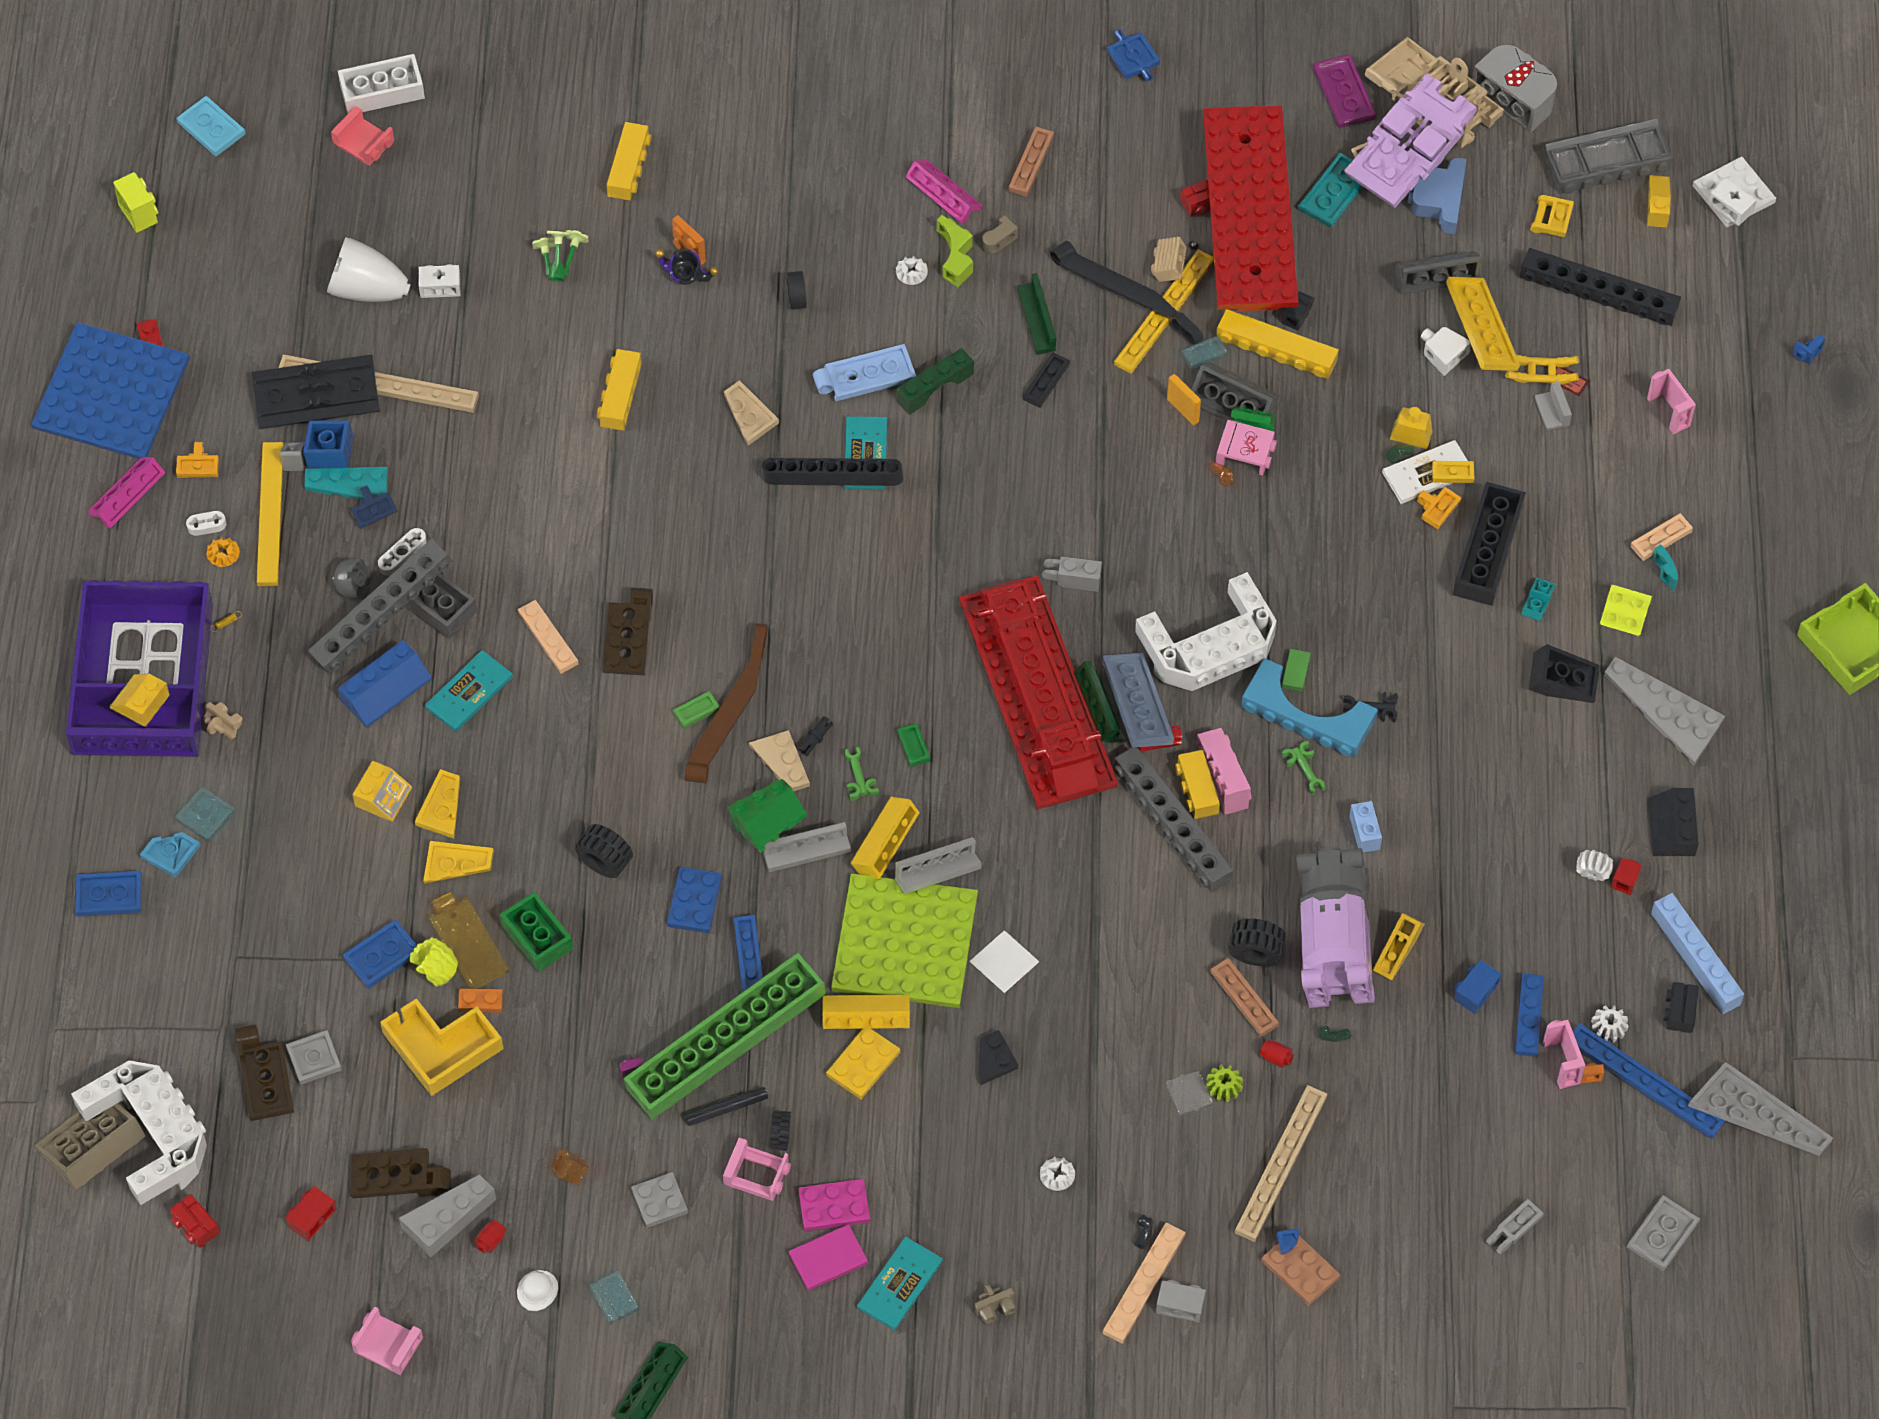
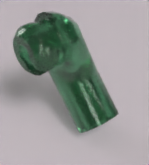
M1329 1026L1318 1028V1037L1324 1041L1339 1042L1351 1038L1349 1029L1330 1032Z

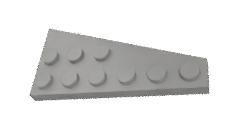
M1617 657L1613 659L1605 671L1604 676L1621 693H1624L1631 700V704L1635 708L1638 707L1644 713V717L1665 738H1669L1676 745V749L1680 753L1683 752L1694 766L1721 726L1725 716Z
M1726 1062L1693 1097L1688 1105L1696 1110L1818 1156L1823 1153L1833 1140V1137Z

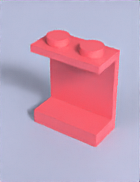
M357 106L331 131L333 144L369 166L374 161H377L384 150L391 147L394 142V134L391 127L384 132L363 119L362 109Z

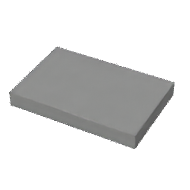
M1662 1195L1627 1244V1248L1662 1271H1665L1700 1222V1218Z

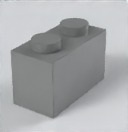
M1174 1280L1162 1281L1156 1314L1200 1323L1206 1290L1197 1285H1181Z

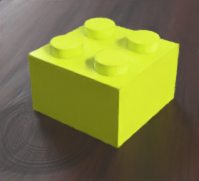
M133 172L113 182L118 205L136 233L158 223L156 217L158 210L154 204L156 200L152 192H147L146 184L142 178H138L136 173Z

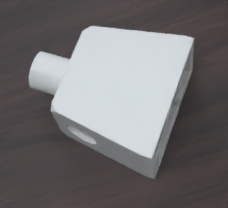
M1442 327L1436 334L1427 328L1421 335V338L1426 341L1424 355L1444 376L1470 353V341L1446 327Z

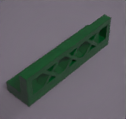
M1033 273L1031 274V283L1017 285V291L1036 355L1055 352L1057 338L1038 274Z
M1084 661L1076 669L1074 675L1096 730H1099L1101 742L1121 743L1124 740V736L1099 674L1094 669L1091 661Z
M658 1342L613 1416L616 1419H651L688 1359V1356L675 1344ZM630 1406V1408H629V1410L627 1411V1413H624L625 1410H626V1408H628V1407Z

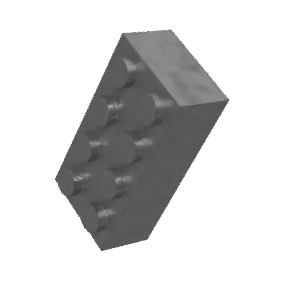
M426 564V565H425V568H429V567H430L429 564ZM441 573L435 577L431 585L425 586L414 600H410L404 605L448 639L477 612L475 598ZM417 576L411 577L409 582L415 581ZM397 590L394 596H398L401 590Z

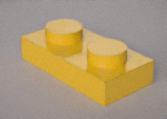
M1433 461V483H1474V461Z

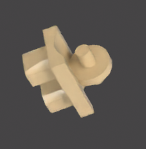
M211 702L206 704V714L203 720L208 724L207 732L214 734L218 731L231 740L235 738L237 729L242 725L243 718L237 713L229 716L227 714L228 709L222 702L213 705Z

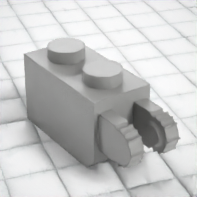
M1061 557L1060 560L1046 559L1044 561L1046 568L1054 569L1044 570L1042 572L1044 579L1058 581V585L1064 588L1099 592L1102 569L1101 561Z

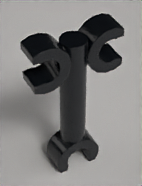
M1386 692L1382 694V703L1361 701L1378 709V711H1382V722L1385 721L1386 715H1391L1393 722H1396L1397 712L1395 705L1398 701L1397 693H1394V698L1389 700L1386 697ZM1350 695L1344 696L1343 702L1350 703L1351 705H1344L1343 712L1350 711L1358 701H1355Z

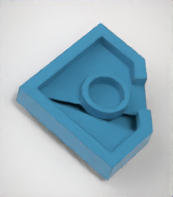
M181 832L174 834L172 837L152 838L141 852L140 857L176 878L201 845L199 841Z

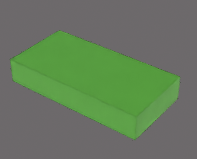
M1290 649L1282 688L1303 692L1311 653Z
M708 691L675 708L673 713L685 729L714 714L720 709V706L711 692Z

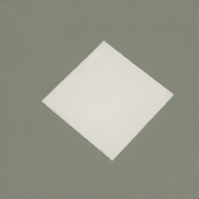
M1005 930L970 960L979 971L1004 993L1039 963L1033 955Z

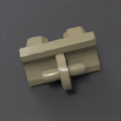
M989 1284L984 1286L985 1293L979 1295L980 1301L975 1303L976 1310L974 1312L976 1316H981L986 1324L997 1319L994 1310L1001 1308L1004 1315L1008 1316L1015 1313L1016 1309L1012 1288L1001 1292L999 1287L992 1289Z

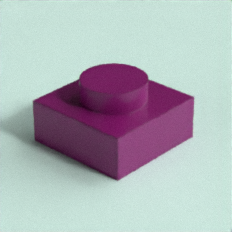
M629 1058L619 1064L622 1079L624 1080L626 1076L643 1065L641 1058Z

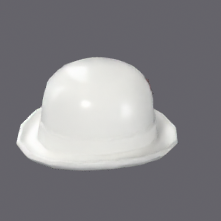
M537 1270L526 1274L519 1282L517 1297L520 1304L530 1311L545 1309L553 1302L557 1295L558 1281L554 1275L547 1271Z

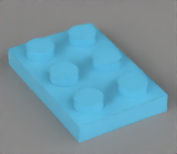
M207 96L176 118L177 123L214 156H218L246 134L244 128Z

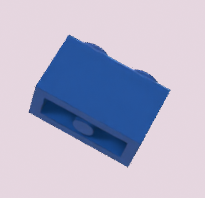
M1482 960L1476 966L1471 965L1466 973L1467 977L1464 981L1460 980L1454 988V1000L1474 1014H1476L1499 985L1502 975Z

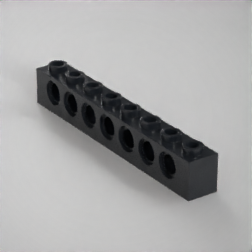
M1532 248L1528 249L1521 266L1520 278L1527 281H1533L1548 288L1561 290L1566 294H1573L1585 300L1598 302L1603 306H1610L1622 312L1632 313L1662 325H1673L1680 306L1681 296Z

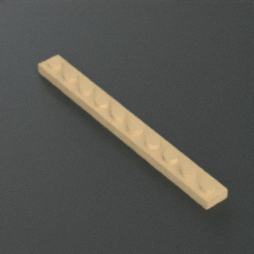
M283 355L279 368L320 361ZM375 372L378 395L474 413L479 397L476 391Z

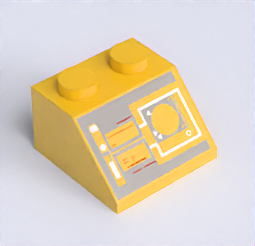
M372 761L353 793L355 807L393 822L412 790V786L393 769Z

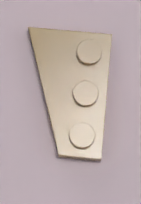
M740 380L724 391V397L748 446L779 424V419Z
M789 730L749 743L752 751L759 755L761 761L774 772L775 777L778 780L783 779L787 782L793 791L810 786Z

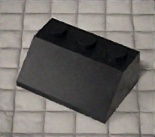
M1671 788L1650 797L1648 804L1653 856H1695L1699 843L1694 788Z

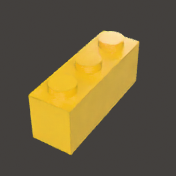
M1203 750L1178 755V763L1175 764L1177 776L1182 778L1181 789L1182 793L1187 794L1188 800H1186L1188 811L1192 812L1194 819L1219 814L1220 803Z

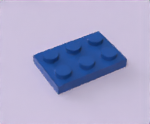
M680 867L667 922L668 927L710 934L722 873Z
M141 871L76 875L77 917L142 913Z
M395 919L343 954V959L369 989L410 961V953L414 952V948L417 945Z

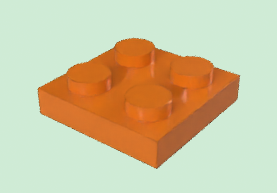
M677 215L672 219L674 245L679 250L689 249L696 252L700 258L701 265L706 262L704 238Z

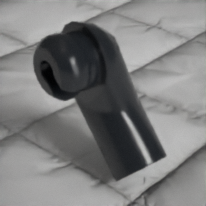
M1143 1214L1137 1222L1143 1229L1135 1241V1246L1140 1249H1144L1148 1243L1153 1227L1152 1218H1148Z

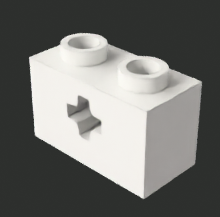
M1725 178L1710 192L1708 204L1739 226L1754 212L1757 200L1751 194L1740 189L1734 182H1730Z
M427 265L419 267L420 298L461 296L459 265Z

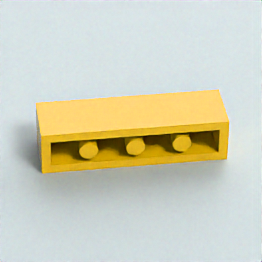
M625 122L607 182L608 197L631 201L632 194L637 192V177H641V163L646 160V146H650L652 135L649 134L648 126Z
M617 349L615 357L612 356L610 362L612 370L606 376L607 389L603 390L601 396L603 404L597 410L600 427L625 430L642 365L641 353Z
M890 797L851 861L852 866L859 875H866L876 879L881 878L920 813L910 799Z
M909 995L823 996V1029L910 1028Z

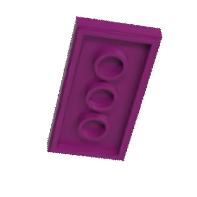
M1350 54L1313 63V69L1339 128L1376 119V113Z

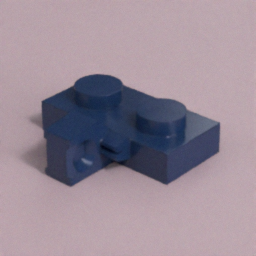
M368 486L360 488L364 497L360 501L361 505L351 509L360 529L398 512L389 492L378 497L377 493L372 495Z

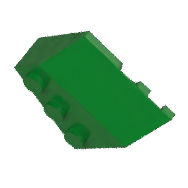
M783 779L774 781L769 786L757 790L752 795L737 800L734 804L727 807L734 828L760 853L766 849L765 845L768 842L778 840V834L783 830H790L807 816L792 787Z

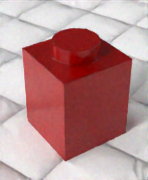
M1621 858L1611 888L1631 896L1642 865L1638 864L1635 860Z

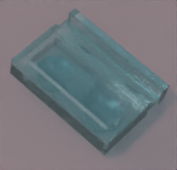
M619 1271L598 1280L599 1282L589 1285L609 1324H613L614 1321L621 1320L639 1311L638 1305Z

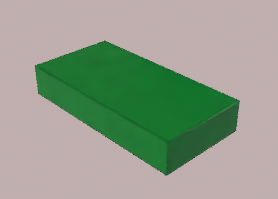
M915 723L898 728L897 733L910 767L930 762V755L918 724Z

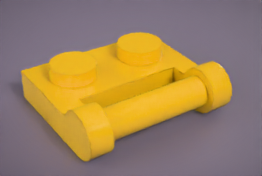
M1540 195L1537 201L1538 209L1535 220L1530 228L1531 232L1536 234L1542 232L1565 238L1574 201ZM1552 206L1548 224L1542 223L1546 207Z

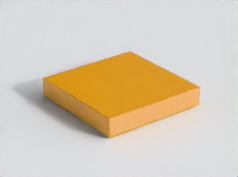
M1173 374L1168 380L1167 400L1194 426L1199 422L1201 399L1176 374Z

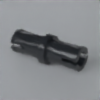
M823 716L815 728L809 730L806 739L798 746L799 751L803 750L801 752L803 755L809 756L814 747L823 741V736L833 726L832 721L828 723L829 718Z

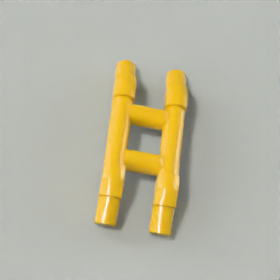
M1516 355L1520 366L1528 365V374L1508 370L1505 374L1506 378L1520 383L1560 382V384H1567L1578 381V373L1556 375V366L1568 367L1569 365L1578 364L1579 359L1578 356L1538 358ZM1536 365L1548 366V375L1536 374Z

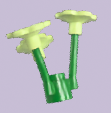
M566 230V232L547 231L548 234L553 235L555 238L545 237L532 242L533 249H541L545 259L546 276H549L548 279L558 282L564 281V278L568 277V270L575 248H578L579 243H588V236L576 230ZM564 236L572 240L565 267H563V263H559L560 244H562ZM556 246L555 262L551 263L550 266L549 248Z

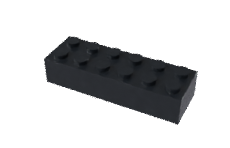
M1490 482L1485 483L1455 580L1454 596L1493 606L1523 508L1526 492Z

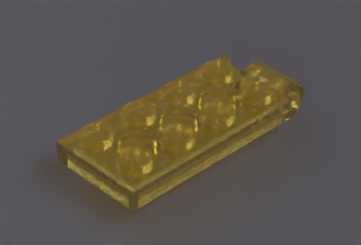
M449 891L431 901L437 915L429 914V920L441 941L452 949L458 960L457 968L469 989H477L509 973L508 966L467 896L463 897V901L457 904L455 897Z

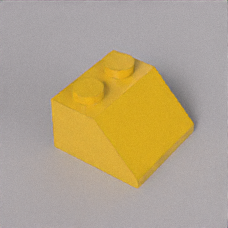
M149 673L134 674L110 708L146 727L169 697L167 683Z

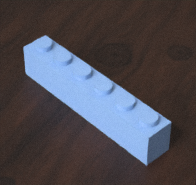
M1671 893L1654 902L1652 916L1722 1015L1740 1006L1744 996L1743 991L1674 894Z

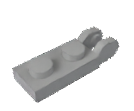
M1527 1199L1498 1226L1497 1230L1491 1234L1486 1242L1492 1245L1503 1235L1506 1240L1496 1250L1499 1254H1502L1511 1244L1516 1243L1544 1216V1213Z

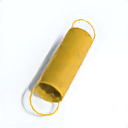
M235 612L216 622L215 626L217 629L220 630L236 621L237 616H235Z

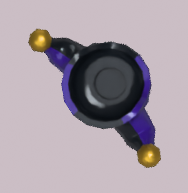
M662 249L656 251L661 268L669 272L671 278L680 285H689L695 281L709 282L713 275L718 273L716 267H711L710 271L703 270L699 256L692 250H678L673 253L671 259L664 256Z

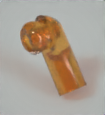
M1213 462L1210 471L1219 474L1222 485H1232L1234 477L1231 469Z

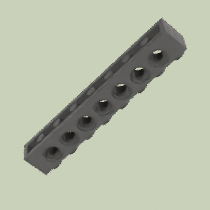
M431 538L308 651L329 674L337 670L347 657L356 653L360 645L368 642L378 629L386 626L388 620L394 614L400 613L405 604L410 600H414L425 586L431 585L438 574L446 571L453 562L452 559ZM428 562H432L429 568H425ZM417 576L415 581L409 582L411 577ZM397 590H401L398 596H394ZM386 604L383 610L378 611L380 605ZM370 618L369 623L363 625V621ZM351 632H355L352 638L347 639ZM339 646L338 651L332 653L333 648Z
M1134 747L1115 757L1113 768L1115 774L1119 778L1122 777L1126 782L1128 791L1131 794L1134 793L1138 798L1139 805L1143 809L1146 808L1150 813L1152 822L1160 826L1164 837L1167 840H1171L1174 844L1177 854L1183 856L1188 868L1192 872L1195 871L1199 876L1201 885L1204 888L1207 887L1212 893L1232 881L1233 869L1140 750ZM1131 772H1138L1140 774L1134 775ZM1149 787L1151 788V790H1145L1143 788ZM1155 803H1162L1164 805L1158 806ZM1173 818L1175 819V821H1169L1167 819ZM1180 834H1186L1188 836L1181 837ZM1196 849V850H1199L1200 852H1199V853H1194V852H1192V850ZM1205 865H1210V866H1212L1213 868L1208 869V868H1205L1204 866H1205Z

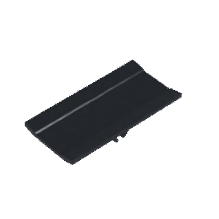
M373 355L252 372L259 429L380 412Z

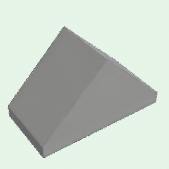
M305 442L284 443L280 451L283 471H304L305 456L303 451Z

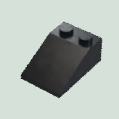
M1546 644L1533 653L1529 690L1548 697L1594 703L1600 665Z

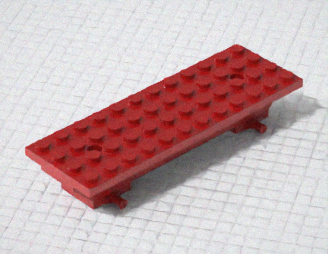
M1282 105L1203 108L1217 309L1257 311L1278 310L1279 307H1298Z
M1038 575L979 589V592L959 597L960 605L1037 809L1118 787L1116 776L1104 745L1100 740L1101 735L1099 730H1096L1074 675L1075 670Z

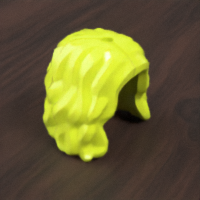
M431 937L429 940H425L414 948V952L410 953V962L418 965L416 971L426 974L427 980L432 982L435 987L448 983L457 971L458 960L452 949L437 938Z

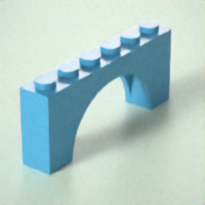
M1264 658L1242 696L1241 707L1249 713H1256L1269 722L1278 723L1287 730L1300 733L1304 738L1320 742L1324 747H1331L1344 756L1355 758L1376 721L1378 709L1358 701L1350 711L1335 717H1317L1304 713L1294 707L1282 692L1280 680L1282 678L1283 666Z

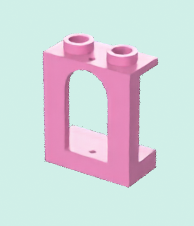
M738 1138L723 1174L724 1185L773 1201L775 1195H779L782 1190L783 1182L781 1181L783 1176H787L790 1171L791 1163H789L788 1154L785 1153L784 1157L781 1158L748 1147L747 1140ZM746 1159L774 1169L777 1174L772 1186H763L736 1177L743 1160Z

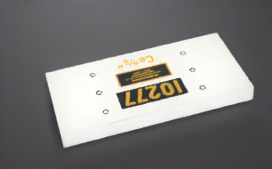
M1455 440L1383 469L1384 477L1401 504L1418 498L1423 490L1430 493L1452 484L1433 483L1432 462L1468 461Z

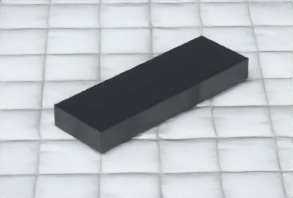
M1052 352L1023 395V400L1041 408L1070 365V360Z

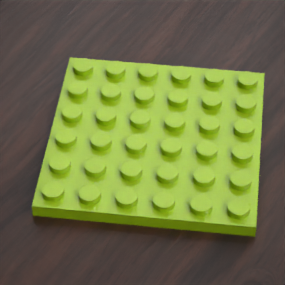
M851 874L831 987L832 991L856 995H909L910 1002L960 1008L978 890L934 884L904 894L895 879L882 877L876 879L866 875Z

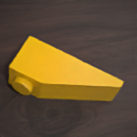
M1649 176L1647 226L1667 228L1671 199L1669 177Z
M1402 913L1373 971L1393 980L1416 943L1425 923Z

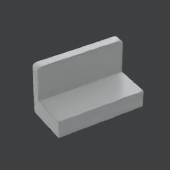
M1560 382L1552 383L1550 392L1535 395V402L1546 430L1570 426L1572 414Z

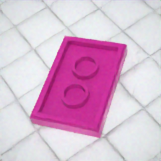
M849 1224L789 1251V1256L807 1291L868 1264V1260Z

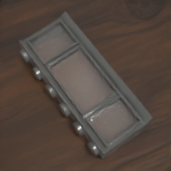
M1658 119L1548 143L1545 146L1543 156L1558 194L1572 193L1580 189H1590L1593 186L1607 185L1611 182L1628 180L1637 176H1646L1658 171L1664 172L1667 169H1671L1673 156H1671L1659 128Z

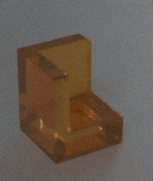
M560 1149L550 1166L556 1177L575 1185H579L589 1168L581 1156Z

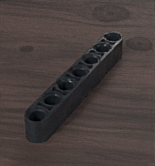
M768 458L762 462L764 481L771 485L896 486L901 484L904 479L902 464L897 459Z

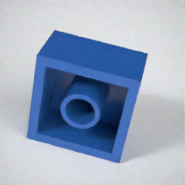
M309 421L303 451L308 468H348L354 438L349 421Z

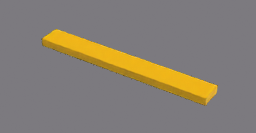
M1198 249L1184 267L1182 279L1175 280L1163 295V298L1177 311H1179L1214 264V257ZM1151 311L1116 358L1114 365L1132 374L1170 323V319Z
M283 442L263 443L257 586H278L283 481L280 451L284 445Z

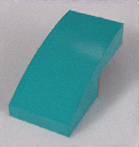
M1660 544L1654 548L1652 559L1661 568L1659 578L1674 591L1678 582V573L1672 558Z

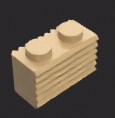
M1178 236L1177 238L1159 239L1157 247L1154 248L1155 263L1151 265V271L1159 282L1182 279L1187 248Z

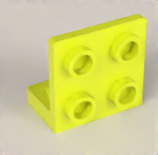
M1611 585L1600 624L1639 636L1653 596Z

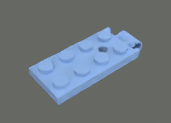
M905 344L825 364L824 368L818 369L813 373L818 392L820 394H828L834 391L835 402L901 385L916 377ZM850 376H855L856 379H855V380H850L849 377H850Z

